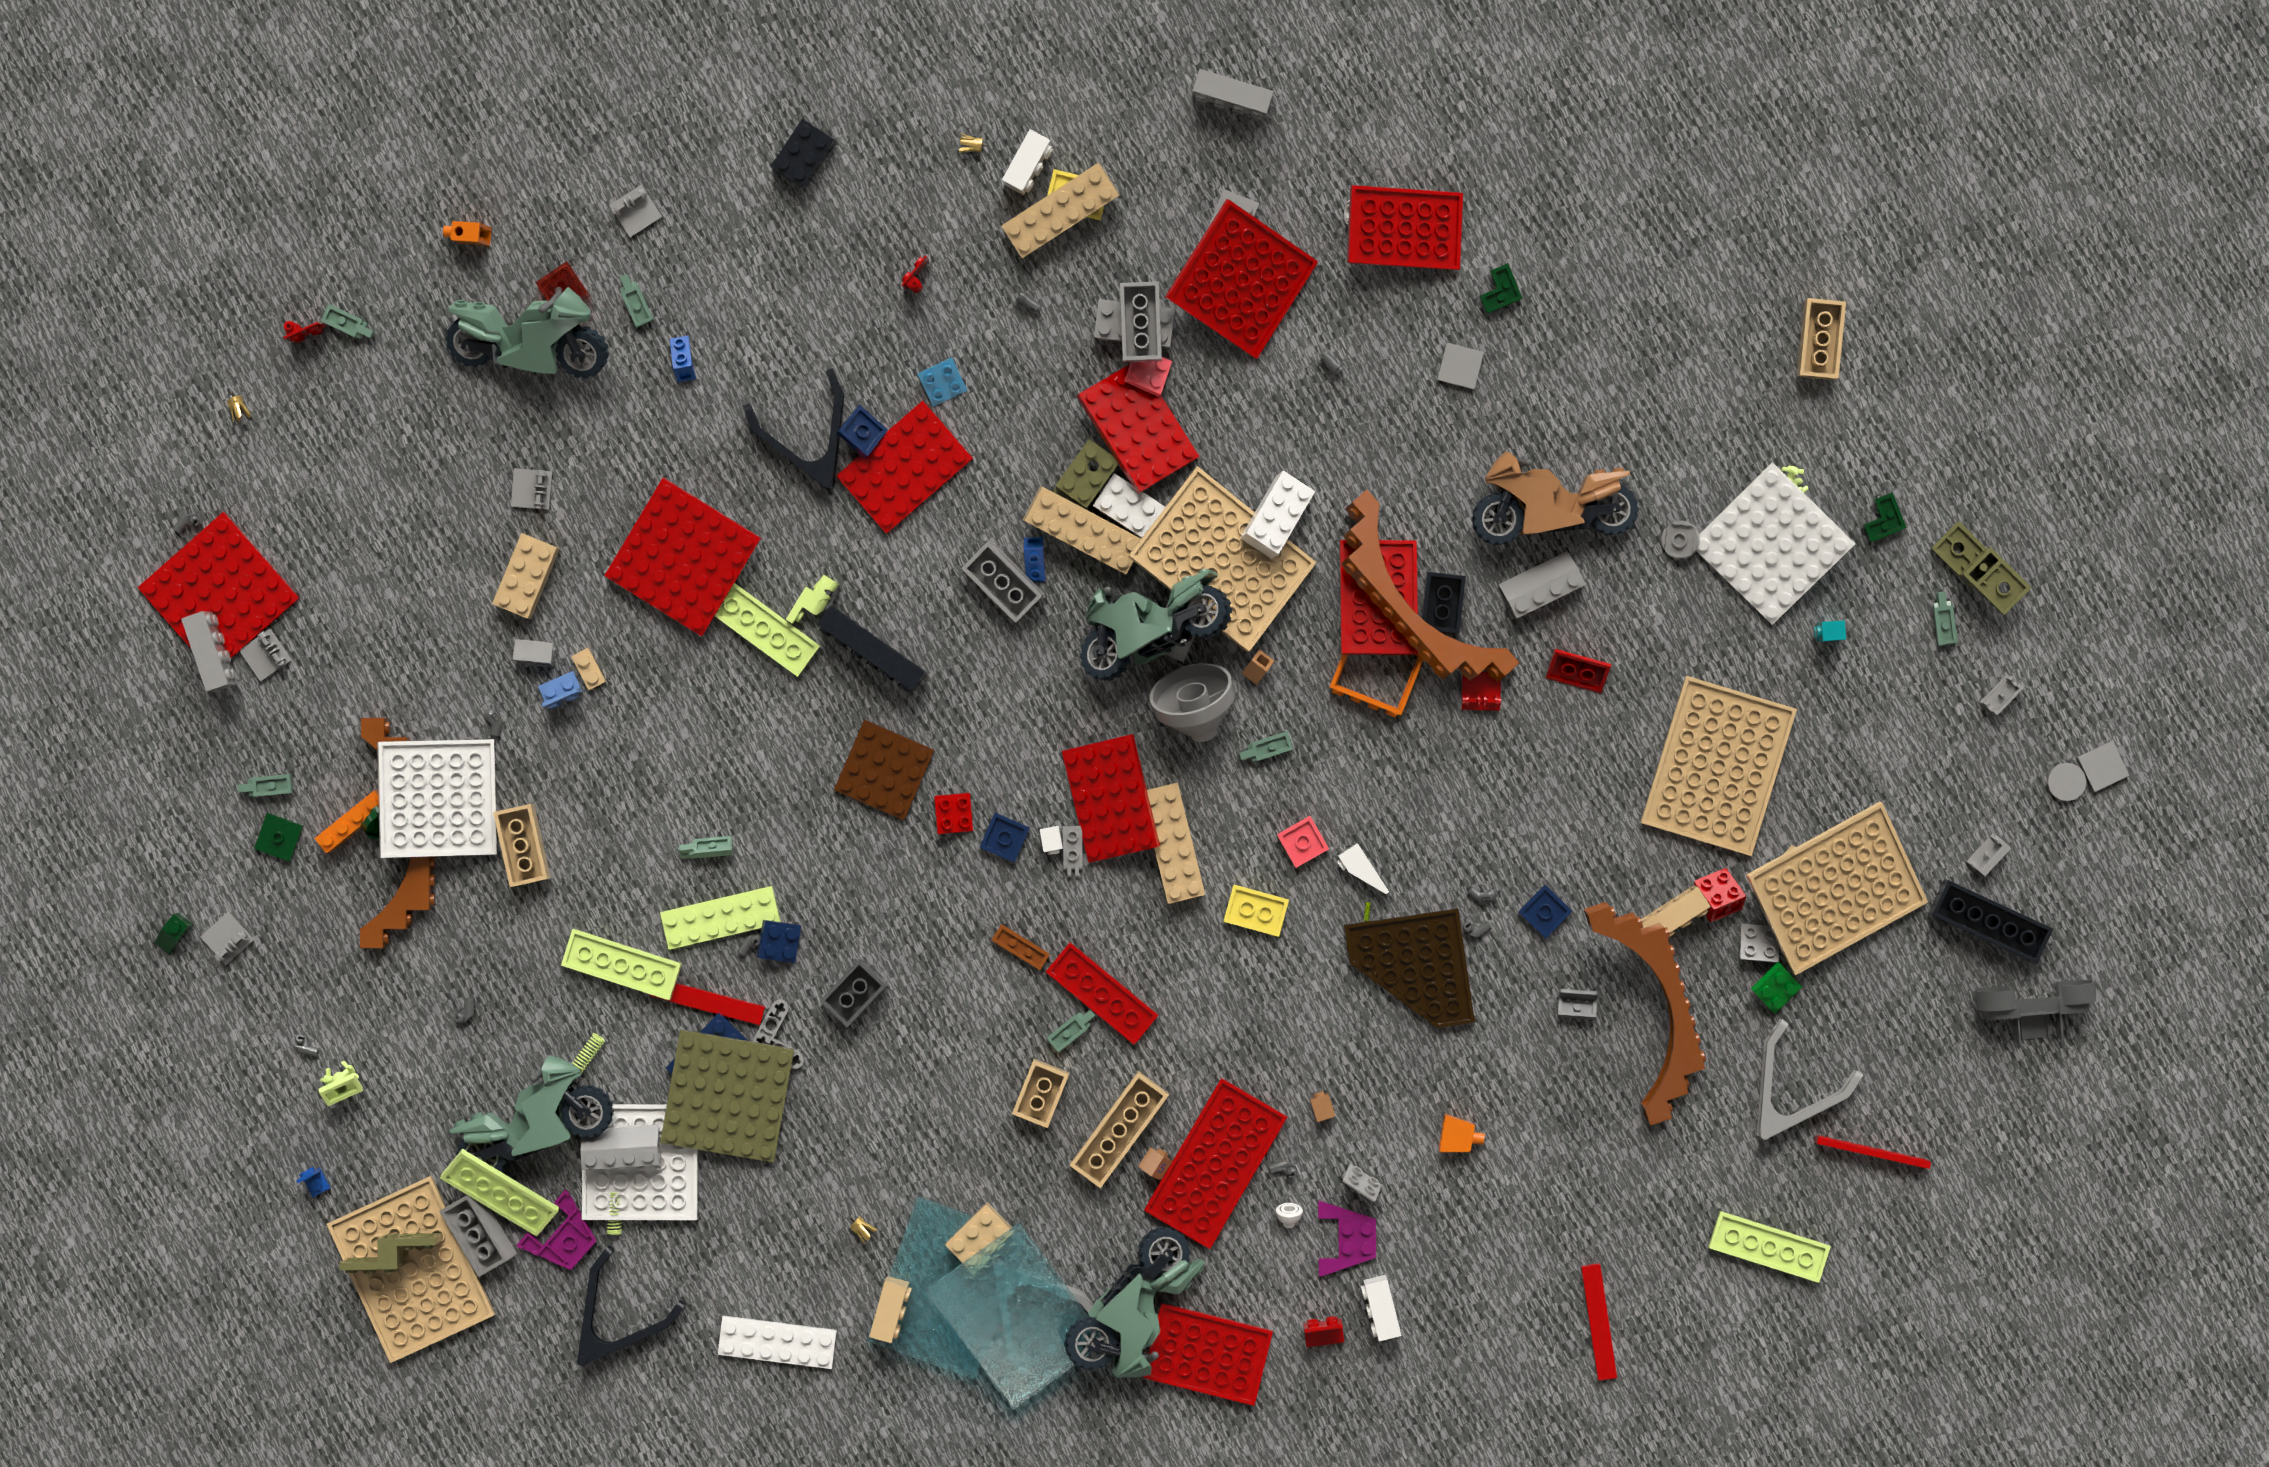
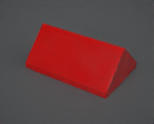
M1553 649L1546 678L1601 693L1611 664Z

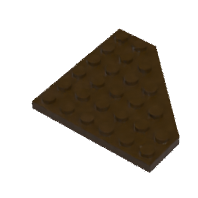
M1458 908L1344 925L1349 963L1436 1028L1475 1023Z

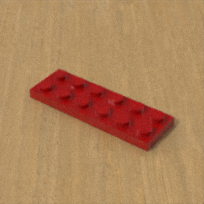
M1071 942L1068 943L1045 971L1134 1045L1159 1016Z

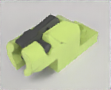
M823 575L814 585V590L805 587L786 620L793 624L796 621L799 622L804 615L803 608L815 615H819L824 610H827L834 602L839 584Z

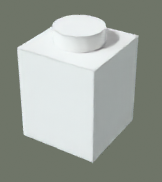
M1059 826L1040 829L1043 851L1048 852V855L1060 853L1059 849H1063Z

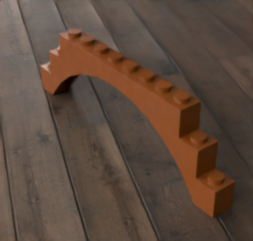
M1368 490L1364 491L1345 508L1348 515L1357 524L1343 536L1347 544L1355 550L1341 563L1344 570L1353 577L1357 585L1368 594L1370 600L1382 610L1384 616L1389 618L1395 625V628L1404 635L1408 643L1418 651L1421 658L1433 668L1435 674L1440 676L1442 680L1457 667L1469 681L1484 669L1487 670L1489 676L1495 679L1496 682L1501 680L1519 664L1518 660L1507 648H1482L1462 643L1442 634L1416 614L1397 591L1386 570L1380 551L1378 537L1380 503Z
M361 718V737L377 750V742L410 741V737H387V733L391 731V724L388 722V718ZM435 856L411 857L405 878L395 896L381 913L360 928V948H385L390 940L389 932H386V929H408L413 921L412 913H409V910H431L432 906H435L436 897L435 894H432V887H435L436 877L432 875V869L436 866Z
M1606 902L1585 908L1584 913L1587 923L1593 932L1618 940L1634 950L1648 963L1659 980L1669 1013V1042L1665 1061L1659 1075L1645 1098L1641 1101V1106L1645 1119L1650 1126L1672 1119L1670 1112L1673 1111L1669 1100L1689 1094L1687 1087L1690 1085L1686 1075L1705 1069L1704 1062H1706L1704 1052L1700 1051L1699 1044H1701V1040L1693 1028L1696 1026L1693 1016L1689 1014L1691 1006L1688 998L1684 997L1683 992L1686 989L1683 981H1680L1678 976L1681 972L1678 963H1675L1673 956L1676 955L1673 946L1669 945L1670 933L1668 928H1664L1661 923L1643 928L1641 918L1637 917L1633 912L1616 918L1614 908L1610 907Z

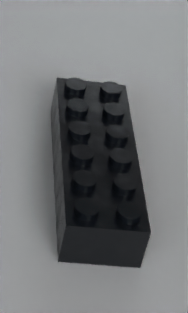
M833 606L827 609L817 624L821 627L819 631L829 637L831 635L836 637V643L845 648L849 646L852 649L851 653L859 659H862V657L868 660L866 664L875 670L878 668L883 670L882 675L891 681L894 679L899 681L898 686L906 692H909V690L915 691L927 674L924 669Z
M1946 879L1943 880L1928 912L1929 915L2037 964L2053 931V928Z

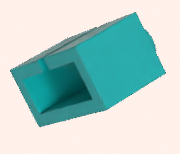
M1845 620L1817 622L1816 627H1813L1814 638H1817V642L1846 640Z

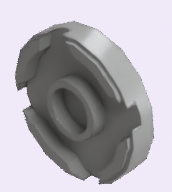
M1674 521L1663 530L1661 536L1662 547L1670 557L1685 559L1692 556L1698 550L1700 535L1697 528L1691 523Z
M2058 764L2051 769L2047 777L2049 792L2059 800H2075L2082 795L2086 788L2085 773L2075 764Z

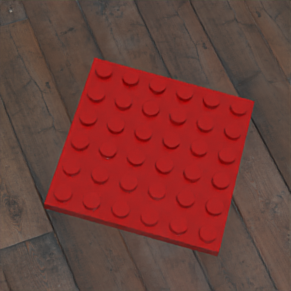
M1226 199L1165 298L1257 359L1318 261L1234 202Z
M663 477L604 576L695 633L703 636L762 538Z
M222 512L137 587L190 648L191 646L181 618L202 611L215 614L219 625H217L218 631L223 634L225 639L224 649L229 652L231 659L300 599L225 512Z

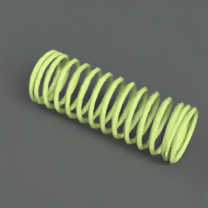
M593 1033V1038L590 1037V1039L598 1045L590 1040L588 1042L596 1046L597 1049L589 1043H586L589 1047L584 1045L586 1049L582 1048L591 1057L580 1051L584 1056L578 1054L581 1058L576 1056L578 1060L574 1059L583 1068L572 1062V1064L581 1069V1074L585 1067H587V1064H589V1061L593 1059L597 1050L605 1042L596 1033Z
M610 1192V1195H613L610 1198H613L618 1193ZM610 1213L609 1215H618L619 1213ZM607 1220V1221H608V1222H617V1221H621V1220ZM620 1222V1223H615V1224H609V1223H607V1225H620V1224H622V1222ZM620 1225L619 1227H607V1228H608V1229H614V1228H621L622 1226ZM622 1229L607 1230L606 1232L610 1235L622 1234Z

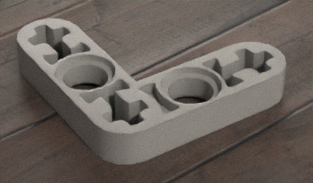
M778 999L772 1004L753 1042L759 1043L757 1038L765 1037V1042L771 1044L772 1040L775 1042L774 1046L780 1045L792 1048L774 1038L789 1011L787 1001ZM783 1003L785 1012L781 1011L778 1017H781V1020L775 1016H770L771 1012L773 1014L777 1012L776 1004L780 1005ZM769 1019L776 1021L777 1026L774 1030H769L766 1027V1022ZM794 1049L793 1057L798 1055L801 1062L800 1064H791L793 1069L800 1068L805 1061L803 1054Z

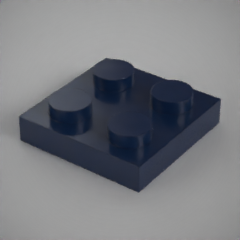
M858 405L836 434L865 459L888 429L861 405Z
M995 812L980 848L1015 863L1030 827Z
M1544 884L1518 912L1544 938H1547L1567 918L1572 910Z
M763 920L757 958L795 963L801 925Z

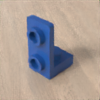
M689 337L671 338L672 365L677 382L695 380L696 372L692 363Z
M1043 537L1024 538L1026 575L1033 582L1046 580Z
M312 1167L300 1173L299 1176L301 1178L296 1180L297 1184L302 1181L305 1182L312 1197L331 1188L321 1168L315 1170Z

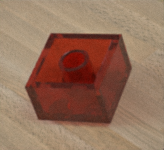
M567 261L535 282L547 301L555 294L557 287L562 288V292L569 287L583 301L591 296L571 264Z

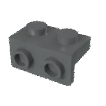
M1571 987L1560 989L1557 1017L1596 1020L1598 992L1592 989L1574 990Z

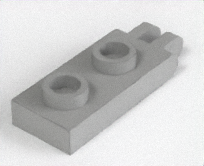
M1063 826L1064 870H1067L1068 878H1072L1071 870H1075V878H1079V870H1083L1081 826Z

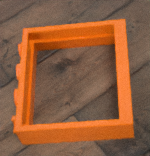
M1419 653L1415 655L1417 656L1416 662L1397 708L1337 685L1348 655L1341 656L1329 688L1333 689L1331 693L1343 696V693L1350 696L1349 700L1360 704L1362 700L1368 703L1367 707L1377 711L1379 708L1386 710L1385 714L1396 718L1397 715H1402L1423 659Z

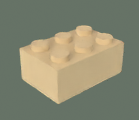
M1034 1059L1012 1114L1048 1128L1068 1079L1069 1072Z
M987 1202L945 1245L973 1272L1013 1233L1014 1229Z
M887 1276L869 1337L892 1343L893 1339H897L901 1329V1325L898 1322L899 1320L902 1321L906 1311V1306H903L904 1301H908L912 1289L908 1287L909 1282Z

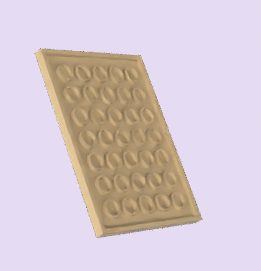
M1197 466L1128 557L1170 591L1172 586L1180 582L1183 577L1194 576L1202 569H1210L1216 572L1218 577L1209 586L1224 592L1227 595V599H1230V607L1232 608V613H1230L1231 621L1227 623L1228 627L1221 632L1248 653L1317 562L1288 539L1280 553L1273 559L1240 539L1255 512Z
M1685 675L1640 823L1752 856L1797 709Z
M1882 802L1872 805L1746 875L1794 975L1803 972L1928 903Z
M432 1175L327 1223V1227L343 1260L350 1257H378L377 1239L384 1234L442 1233V1241L437 1246H433L432 1249H422V1246H416L414 1249H404L405 1264L393 1273H384V1270H376V1273H364V1270H359L357 1273L349 1274L390 1363L495 1315L479 1277L439 1212L446 1208V1205Z

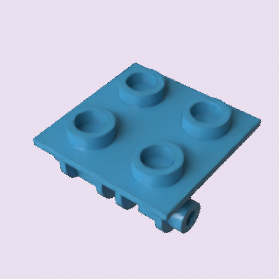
M953 358L917 373L933 407L968 391Z

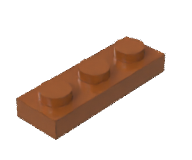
M1003 924L1000 925L991 940L1038 970H1041L1050 955L1047 951Z

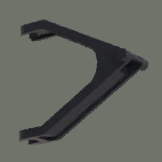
M833 368L826 371L835 393L829 446L825 455L818 460L805 461L799 458L760 427L750 403L742 406L751 429L756 435L829 491L834 489L840 437L836 432L842 424L845 396Z
M608 1245L590 1269L577 1364L584 1366L668 1328L687 1303L680 1299L665 1320L617 1341H605L599 1338L594 1332L592 1323L599 1272L615 1250Z

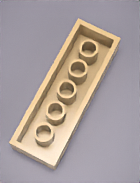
M1099 162L1003 224L1002 228L1021 258H1024L1111 202L1120 194Z
M1042 486L1039 487L1023 518V521L1124 574H1127L1133 563V560L1128 555L1141 539Z
M1178 782L1148 789V797L1160 846L1154 849L1168 904L1205 895Z
M1137 1071L1069 1166L1101 1188L1167 1099L1169 1093Z

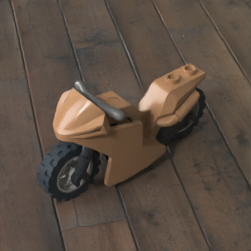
M1505 451L1494 462L1485 476L1486 484L1495 486L1501 493L1491 494L1481 499L1476 507H1474L1471 518L1473 529L1479 538L1492 545H1502L1511 542L1519 535L1586 529L1589 525L1600 533L1617 535L1626 532L1634 525L1633 523L1638 517L1639 507H1637L1638 501L1634 497V493L1619 483L1620 478L1630 475V471H1624V468H1613V472L1605 473V469L1593 470L1594 474L1584 477L1577 494L1567 491L1560 484L1561 482L1548 469H1532L1521 474L1520 469L1523 466H1531L1532 461L1523 458L1517 459L1511 453ZM1612 495V500L1609 504L1604 498ZM1616 496L1620 497L1623 501L1619 504L1615 503ZM1623 504H1625L1626 512L1621 511ZM1496 505L1495 510L1493 512L1490 509V507ZM1486 511L1491 514L1488 519H1484ZM1510 513L1512 516V523L1507 521V515H1509ZM1616 513L1624 515L1623 519L1619 522ZM1611 514L1614 520V524L1606 522ZM1488 521L1492 524L1489 530L1485 525V522ZM1501 523L1510 525L1508 530L1504 532ZM1498 524L1500 533H1493V529Z

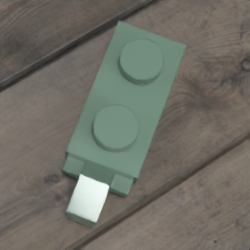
M627 274L621 276L620 279L624 286L620 288L621 295L636 328L654 321L639 285H637L636 281L632 283Z
M328 304L321 319V322L361 339L365 335L373 339L376 333L366 328L368 323L364 322V320Z
M1937 592V603H1933L1937 646L1957 644L1953 605H1951V601L1946 600V592Z
M1288 731L1252 742L1247 745L1248 750L1240 752L1239 756L1241 760L1251 758L1253 762L1293 750Z
M291 774L253 777L248 779V784L238 785V792L249 791V796L253 797L293 793Z
M732 836L693 839V842L689 844L679 845L680 858L695 859L733 855Z
M1091 1009L1084 1015L1079 1012L1047 1036L1046 1039L1059 1053L1091 1025L1088 1021L1096 1014Z

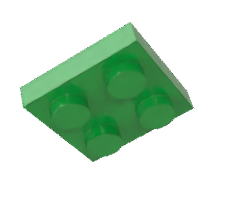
M1777 962L1751 990L1776 1014L1802 986Z

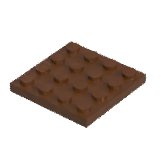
M864 719L834 790L905 820L935 750Z

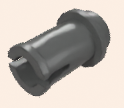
M1022 291L1016 299L1019 302L1018 305H1023L1035 314L1041 304L1027 295L1028 292Z
M1329 352L1320 359L1331 371L1332 375L1337 376L1344 369L1343 364L1339 363Z

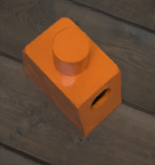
M453 221L452 226H444L443 236L459 244L490 247L492 227L477 222Z
M1444 1114L1438 1150L1440 1152H1471L1472 1144L1483 1145L1485 1134L1474 1132V1123Z

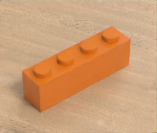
M378 790L371 792L314 838L326 853L333 852L362 828L361 823L371 813L372 808L379 806Z

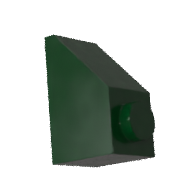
M175 913L162 927L154 943L170 955L194 924L180 913Z

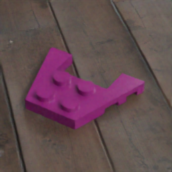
M565 1189L554 1203L568 1215L566 1220L544 1245L528 1232L516 1246L572 1270L595 1244L597 1239L586 1220H582V1213L570 1192Z
M1318 1201V1219H1338L1339 1253L1338 1258H1318L1319 1276H1324L1376 1258V1218L1324 1201Z

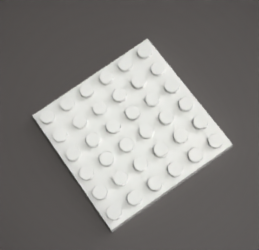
M1771 463L1699 534L1700 544L1697 552L1773 625L1855 545V542L1774 463Z
M494 739L377 742L380 858L497 854L496 823L493 812H496Z
M613 1104L614 1115L608 1128L659 1125L661 1140L667 1104ZM598 1108L597 1111L593 1113L601 1116L600 1108ZM590 1116L591 1123L593 1125L598 1121V1119ZM587 1118L582 1119V1124L588 1125ZM660 1143V1165L582 1170V1220H698V1149ZM610 1192L618 1193L613 1198H610V1196H613L610 1195ZM610 1213H619L618 1215H609Z

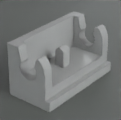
M515 639L513 652L515 664L553 667L554 643Z
M2006 674L1980 703L1991 714L1998 715L2024 687L2014 681L2012 676Z
M1992 833L1966 862L1981 876H1986L2011 847Z

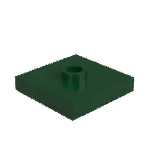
M266 813L254 849L291 862L304 825L271 813Z

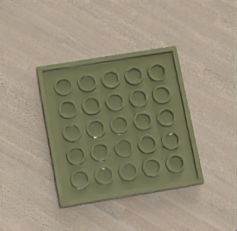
M680 1029L660 1143L774 1163L794 1049Z

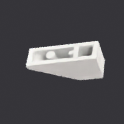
M1358 843L1338 855L1340 860L1337 862L1343 871L1347 869L1349 873L1385 894L1389 893Z

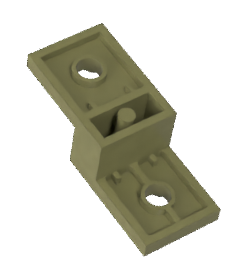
M1089 439L1055 485L1056 488L1053 492L1087 510L1119 463L1114 456ZM1090 461H1097L1099 463L1097 471H1090L1088 469Z
M1959 521L1930 548L1971 589L1976 588L2002 615H2005L2032 588L1991 547L1986 548ZM1957 542L1963 546V551L1959 554L1953 550V545ZM2002 582H2005L2009 587L2005 594L1999 591V585Z
M442 1233L384 1234L377 1239L378 1257L346 1258L339 1262V1270H345V1273L349 1274L357 1273L359 1270H364V1273H376V1270H384V1273H393L405 1264L404 1249H414L416 1246H422V1249H432L433 1246H437L442 1241Z

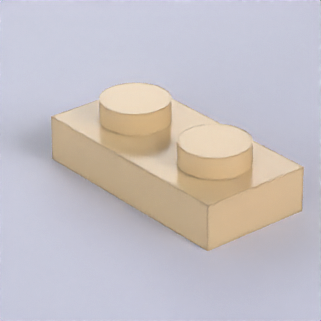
M589 648L571 656L588 690L606 682Z

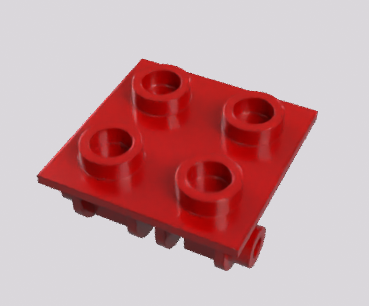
M926 255L924 258L920 257L913 265L915 269L911 273L907 272L902 278L901 286L904 290L908 287L914 293L922 291V284L916 276L929 262Z
M286 321L284 323V330L287 335L283 339L299 343L304 341L305 336L309 334L314 336L322 333V329L327 326L316 322L301 328L295 322Z
M1481 672L1471 681L1462 675L1461 710L1500 711L1501 680L1496 682L1495 679L1489 676L1488 672Z
M970 793L934 796L937 834L973 831Z

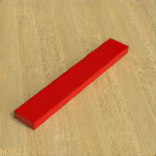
M679 983L675 985L671 1000L649 994V996L716 1014L720 1013L723 1016L761 1025L766 1007Z
M1815 1135L1814 1142L1820 1145L1930 1169L1931 1166L1929 1160L1821 1135Z
M1600 1263L1581 1266L1597 1379L1599 1381L1617 1378Z

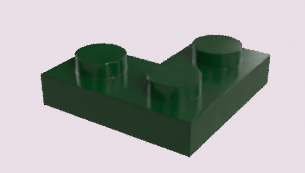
M1508 263L1490 270L1497 289L1479 296L1486 314L1523 299Z
M1893 492L1874 499L1880 518L1863 524L1869 542L1907 528Z

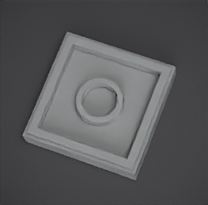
M1446 343L1437 380L1474 390L1484 352Z
M2113 741L2107 742L2077 757L2093 792L2129 776Z

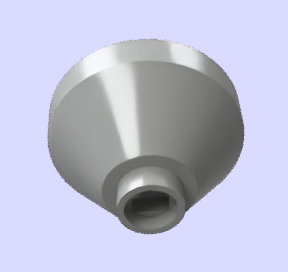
M1210 663L1191 664L1173 670L1163 676L1150 692V703L1155 717L1161 723L1192 737L1194 741L1205 742L1216 736L1217 728L1220 726L1234 700L1235 689L1231 676L1225 668Z

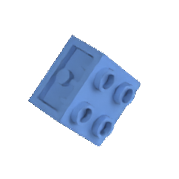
M574 671L538 686L545 701L541 705L549 709L561 706V701L566 700L570 702L575 700L583 692Z

